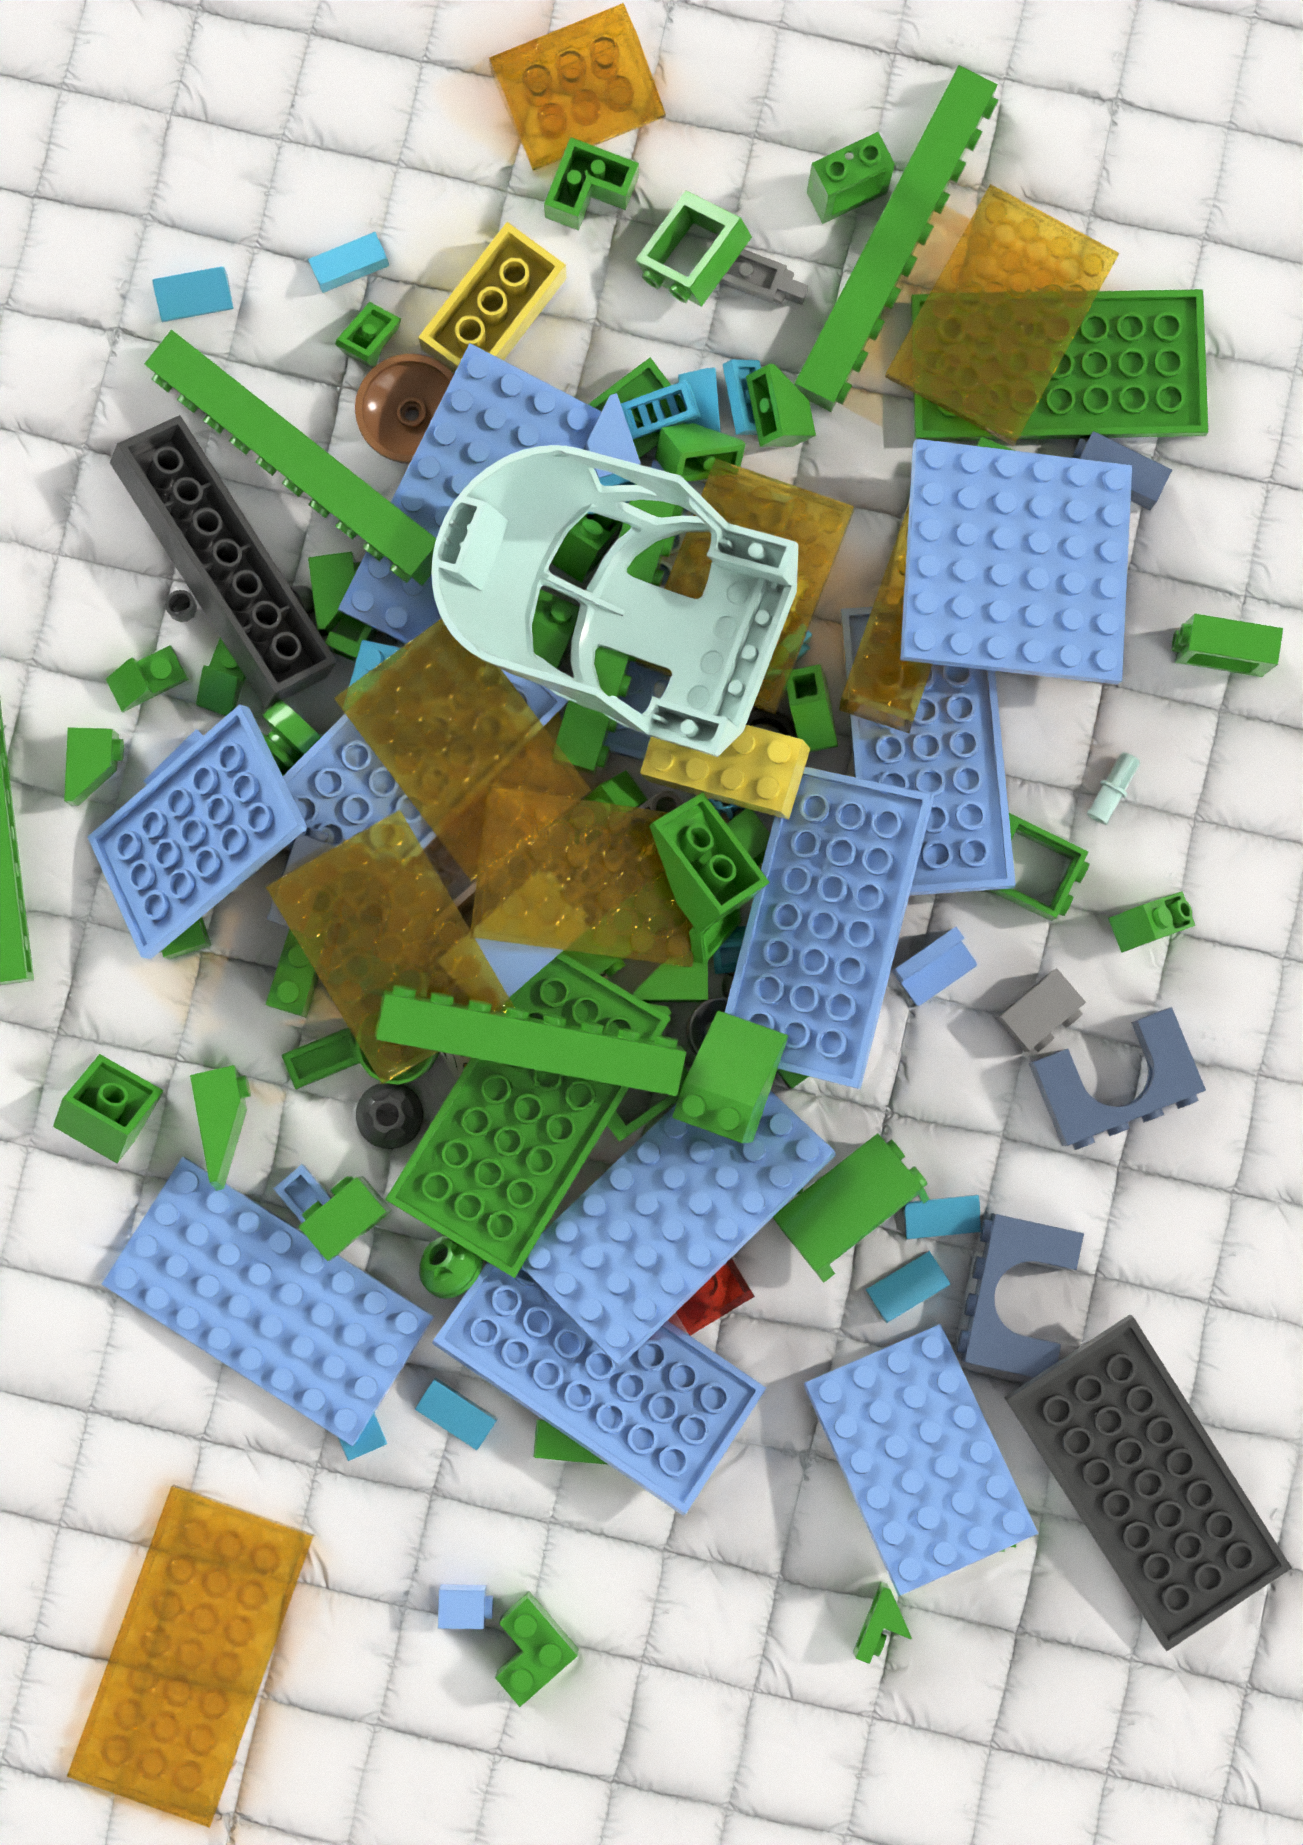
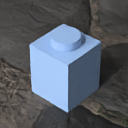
M441 1584L439 1588L438 1628L484 1629L486 1619L493 1618V1595H486L487 1585Z

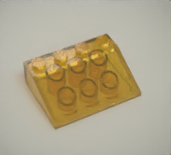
M624 3L489 57L491 75L532 171L561 160L570 137L595 146L666 117L640 40Z

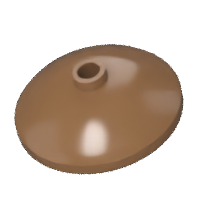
M420 354L396 355L385 359L373 367L360 384L355 401L356 421L368 445L375 452L389 460L410 464L454 374L441 362ZM416 410L419 412V416L416 420L411 421L406 418L407 412Z

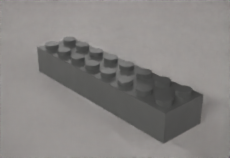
M179 415L117 443L110 460L112 468L264 707L267 709L278 699L284 700L327 678L337 660L182 417Z

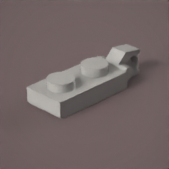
M743 249L719 282L771 303L775 302L778 304H783L784 299L803 305L808 293V285L793 280L794 272L788 270L787 265Z

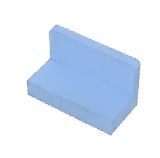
M957 927L948 931L892 971L916 1006L922 1005L977 966V962L963 944L962 940L965 938Z

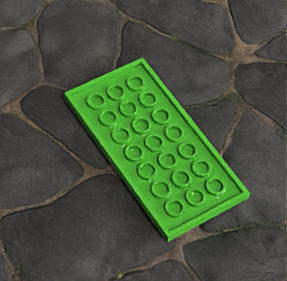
M1203 289L914 294L911 296L915 440L970 441L979 440L980 437L989 440L1089 438L1093 431L1107 438L1206 436L1209 433Z
M562 952L511 995L499 1010L506 1013L507 1007L520 1008L529 1011L528 1017L542 1020L544 1014L556 1015L566 1018V1024L581 1027L582 1021L593 1022L603 1025L604 1032L618 1034L619 1028L634 1030L641 1033V1039L655 1041L656 1035L661 1036L671 1017ZM470 1058L385 1200L513 1278H516L630 1087Z

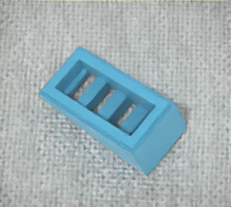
M687 380L621 403L633 440L659 432L661 427L676 426L701 417L691 385ZM681 394L686 411L680 413L675 399V395ZM667 399L672 414L671 417H665L660 400ZM652 403L658 420L655 423L651 422L646 407L647 404ZM638 408L644 427L637 428L631 409Z

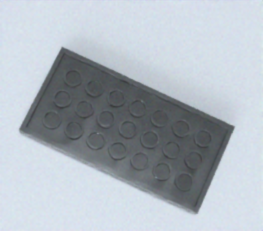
M1128 1315L1004 1397L1166 1651H1169L1292 1569L1132 1315Z

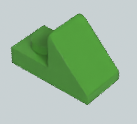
M369 302L336 339L335 345L344 354L373 368L378 363L382 348L399 329L401 318Z
M221 638L218 641L210 665H204L202 668L196 705L227 716L236 707L246 677Z
M171 645L139 661H136L133 657L128 659L106 678L122 712L189 680Z
M881 1581L853 1650L856 1659L870 1664L873 1655L879 1657L886 1641V1635L882 1634L883 1629L912 1639L888 1584Z

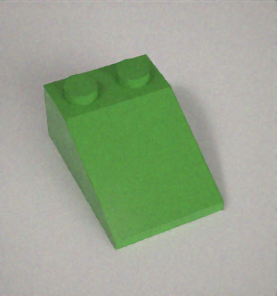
M703 792L654 821L649 826L676 903L698 933L706 930L747 903L770 883Z
M718 1010L684 1080L672 1118L740 1143L753 1142L789 1035Z

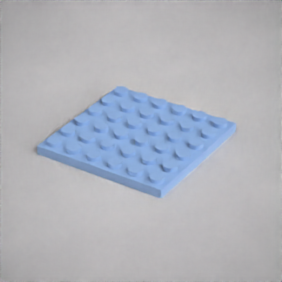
M916 439L913 443L900 660L1108 684H1119L1122 682L1132 465Z

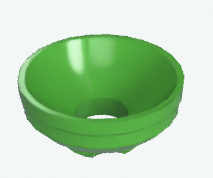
M442 1235L429 1243L423 1252L419 1264L420 1281L435 1297L441 1299L457 1297L467 1291L477 1280L482 1269L483 1259ZM447 1248L448 1254L446 1259L442 1263L434 1265L433 1259L435 1254L439 1250Z

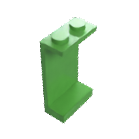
M878 1133L772 1217L823 1283L835 1274L830 1266L832 1262L916 1196H918L923 1204L929 1200L923 1188L928 1183L915 1166L909 1170L901 1161L905 1158V1155L892 1139L886 1143Z

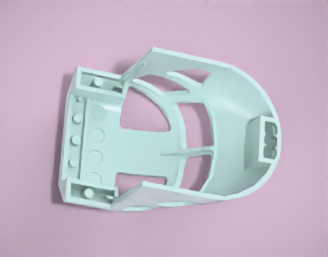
M559 445L538 446L524 449L498 460L477 475L453 502L444 518L435 542L431 570L432 588L439 614L452 636L464 648L482 660L510 674L540 684L556 695L578 705L601 712L625 727L660 740L718 757L745 729L797 592L798 544L792 540L728 523L680 475L580 448ZM594 468L614 473L637 485L604 486L600 483ZM625 501H663L681 506L697 516L656 517L625 503ZM588 512L629 524L631 529L621 536L603 557L586 590L553 575L549 571V565L565 536ZM685 532L711 533V544L706 556L712 563L703 595L699 599H693L658 587L627 573V568L634 558L659 540ZM542 586H548L580 603L571 640L570 662L573 678L559 671L534 653L532 622ZM604 647L619 651L671 670L672 676L661 699L652 696L647 710L641 714L616 696L609 697L600 687L594 665L596 649Z

